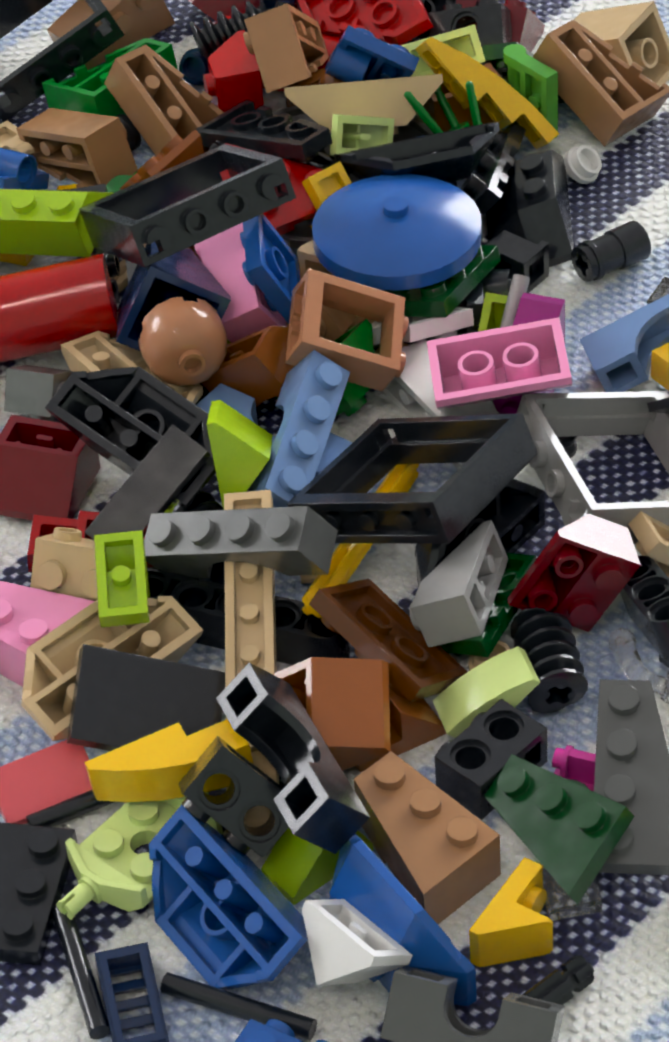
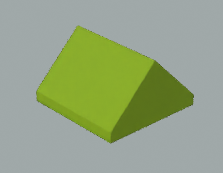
M216 400L211 401L206 425L224 510V494L247 492L270 460L273 435L223 401Z

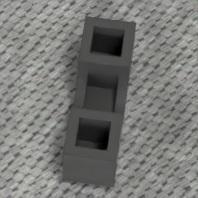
M408 966L401 967L393 974L380 1038L394 1042H558L565 1009L564 1005L511 992L502 999L499 1017L495 1026L483 1030L475 1029L466 1025L456 1013L454 995L457 978Z

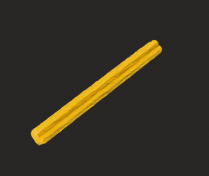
M396 464L389 471L375 493L408 492L419 476L417 471L419 464ZM340 543L333 552L328 575H318L302 597L304 603L302 611L307 616L313 614L317 618H321V615L309 605L317 591L347 583L373 543Z

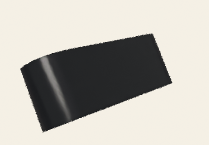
M638 556L641 566L627 582L620 594L630 618L659 655L666 661H669V578L649 556Z

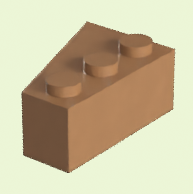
M49 108L16 128L20 140L28 142L34 147L35 152L30 155L36 158L39 169L60 181L67 177L77 183V188L99 184L107 185L117 175H133L138 170L127 141V131L119 117Z

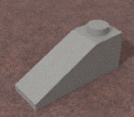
M492 520L483 522L420 582L413 602L410 604L409 612L414 628L417 631L421 630L428 648L482 636L509 560Z

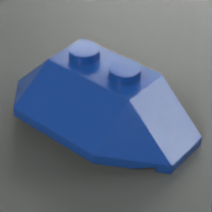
M183 805L177 809L148 844L149 857L153 861L152 892L155 922L210 986L222 990H230L271 982L308 940L303 916L252 860L234 848L224 839L222 834L207 822L204 823L196 818Z
M354 834L340 849L329 898L345 899L410 952L412 958L409 965L406 966L457 978L454 995L455 1005L469 1006L476 1002V968L465 955L459 952L446 933L363 840ZM398 969L369 979L372 982L379 980L390 993L393 974Z

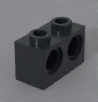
M500 699L488 711L479 713L472 720L470 726L453 741L449 740L440 747L434 756L436 786L482 820L494 809L484 795L512 754L539 767H542L547 762V727Z
M219 736L214 739L178 783L182 795L186 797L182 805L204 823L210 817L226 829L222 834L224 839L245 855L252 849L264 858L289 828L273 800L283 787ZM220 773L230 777V786L223 794L212 796L203 791L204 783L211 775ZM265 806L270 809V816L266 823L259 827H250L244 824V816L250 808Z

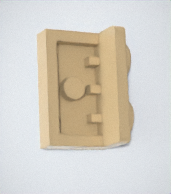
M56 527L52 534L37 537L35 540L30 587L96 601L98 595L94 540L82 538L81 530L67 527Z

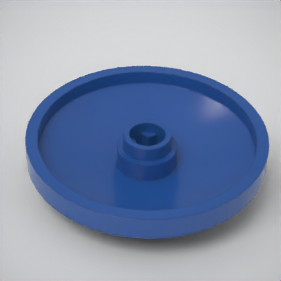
M416 174L374 176L353 182L337 190L321 204L315 213L312 223L313 247L320 263L336 277L379 290L398 291L422 288L454 276L474 259L482 241L481 214L469 195L443 180Z

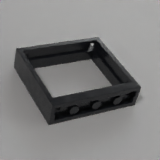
M0 0V39L53 0ZM85 0L94 14L0 81V92L4 91L5 93L0 98V118L3 122L45 93L42 82L51 78L55 80V83L61 82L74 72V68L84 65L125 35L101 0ZM98 21H101L102 24L99 27H96L95 24Z
M223 144L86 205L79 210L94 248L147 267L295 199L296 195L283 158ZM228 169L231 178L223 181L220 172ZM156 242L159 252L147 256L143 244L149 245Z
M523 413L378 419L287 503V506H309L338 530L335 543L449 544L538 453ZM388 429L394 430L396 435L394 438L390 437ZM465 463L436 492L367 493L396 464Z

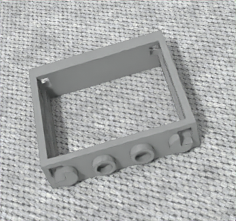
M667 391L535 393L522 395L517 413H523L538 453L529 464L536 471L545 487L546 494L551 497L562 516L565 526L587 514H591L627 527L633 544H636L638 540L628 524L640 511L669 526V501L596 503L557 438L569 436L644 435L669 474V414L649 412L647 405L649 402L669 397Z

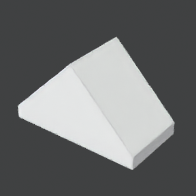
M345 899L305 900L302 913L316 985L358 983L409 965L412 954Z

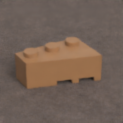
M78 0L47 29V32L52 41L55 42L94 14V12L85 0ZM101 0L125 35L84 65L89 70L105 62L104 55L143 38H149L174 25L175 22L164 0ZM98 21L95 25L99 27L102 23Z
M287 3L244 19L247 32L243 33L244 41L250 54H255L266 93L310 78L312 76L311 73L318 70L317 67L321 66L329 58L318 21Z
M573 19L548 33L533 58L558 72V95L605 147L654 117L669 97V85L663 83L660 87L641 74L644 69L635 62L630 66L611 53L613 47Z
M144 45L115 58L104 84L153 153L157 155L177 134L182 139H185L193 130L224 112L211 102L213 97L204 90L200 94L183 80L184 74L149 46ZM203 146L204 153L207 152L210 147Z
M392 751L354 778L355 793L370 816L362 826L363 830L373 843L383 863L388 864L394 876L437 924L441 923L501 875L500 835Z

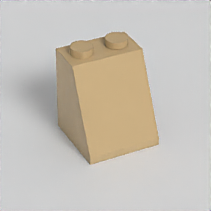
M654 1L581 12L574 19L613 47L611 53L630 66L635 62L644 69L641 74L660 87L669 80V38Z

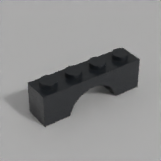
M248 663L218 695L216 700L233 730L266 757L284 782L285 787L273 800L293 835L336 854L364 825L370 816L290 683Z

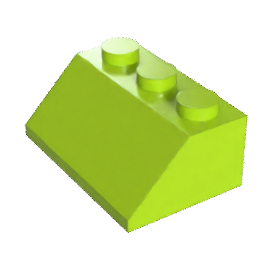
M0 189V254L91 256L94 247L79 209L109 196L113 192Z

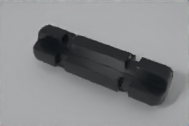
M574 955L560 965L563 971L560 972L557 969L552 971L522 995L564 1005L574 997L573 990L579 993L594 981V969L581 955Z

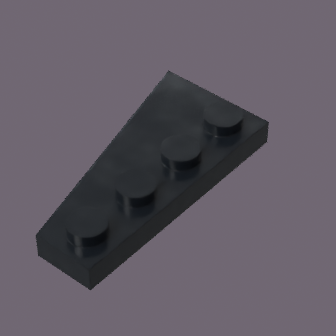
M247 99L196 129L201 135L204 147H210L219 140L223 144L227 143L276 157L295 158L296 162H307L315 159L319 155V151L333 143L329 128L304 119L293 121L291 115L284 112L274 116L270 107L262 105L255 109L254 102Z
M516 121L510 124L504 131L500 129L489 146L488 151L485 152L474 169L476 173H472L460 188L475 202L481 217L501 199L503 192L500 189L508 181L509 176L506 173L513 167L515 162L513 157L519 151L526 129Z

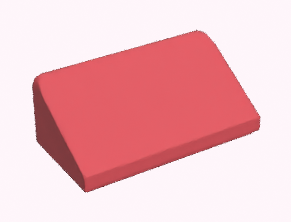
M66 739L1 766L0 813L5 823L23 825L27 823V815L92 790L84 763L89 760L84 747L69 744Z

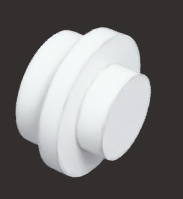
M587 145L575 146L565 153V168L572 179L581 184H590L598 177V173L602 168L600 156L592 147Z

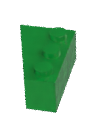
M143 38L104 55L106 62L87 70L85 65H81L73 69L75 76L55 83V80L51 78L42 82L49 108L114 117L119 114L126 115L104 84L115 58L147 45L178 70L172 44Z

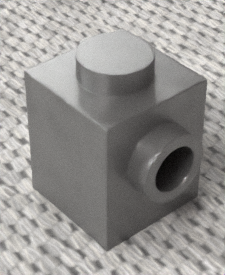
M31 365L7 368L4 411L28 414V418L54 422V416L45 407L73 371Z

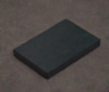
M83 644L79 652L67 743L112 751L178 722L186 736L219 723L222 719V708L216 698L225 689V672Z

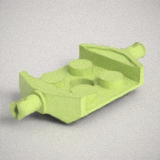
M186 797L162 801L126 802L81 844H77L72 838L65 841L68 860L78 880V885L56 903L58 910L64 915L67 913V917L72 920L91 900L97 904L103 901L128 912L144 908L153 899V861L150 860L149 852L137 854L134 851L139 846L150 843L182 805ZM210 817L207 823L220 834H223L222 825Z

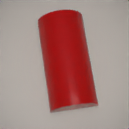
M104 254L0 276V363L61 350V344L96 331L110 334V339L116 338L118 308Z

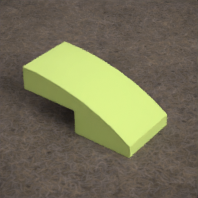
M517 646L486 660L462 675L444 689L433 700V703L446 734L456 738L470 726L472 720L479 713L488 711L500 699L516 707L541 682L526 651Z

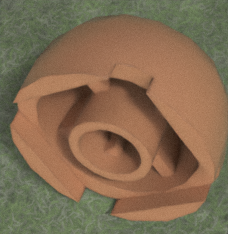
M173 297L157 304L144 317L141 324L143 330L140 338L138 337V346L150 371L163 382L181 387L195 386L210 379L219 370L227 354V333L217 310L205 300L197 298L198 302L192 300L184 301L183 297Z

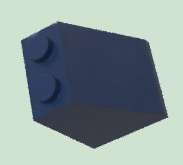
M156 242L149 245L146 244L145 251L147 256L159 252ZM189 248L147 267L137 264L118 306L116 342L140 351L138 337L140 338L143 330L141 324L144 317L157 304L173 297H183L184 301L192 300L198 302L197 298L205 300L217 310L221 320L231 301V297Z

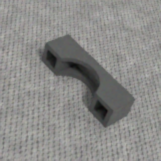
M309 506L153 513L150 516L146 531L144 547L146 561L158 570L197 579L210 578L213 564L219 562L256 564L276 570L287 576L328 575L338 530Z

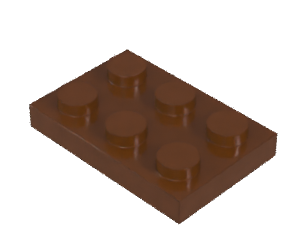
M369 578L319 589L309 603L321 615V621L328 629L340 634L355 648L354 652L359 659H382L386 661L389 668V687L398 696L408 699L410 702L441 693L468 672L440 645L428 648L421 630L417 631L414 628L411 618Z

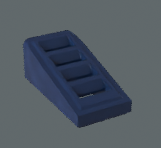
M148 942L95 953L96 971L112 1042H169ZM141 972L142 978L112 984L111 978ZM145 989V996L117 1002L115 1000V995ZM149 1007L150 1014L119 1019L118 1013ZM153 1024L155 1033L129 1039L123 1038L122 1031Z

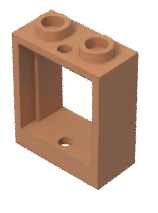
M309 268L292 290L285 363L296 366L309 353L316 350L350 372L347 382L383 392L394 377H400L406 362V354L402 352V340L405 337L409 324L408 317L404 316L405 297ZM322 305L382 323L379 355L319 337Z

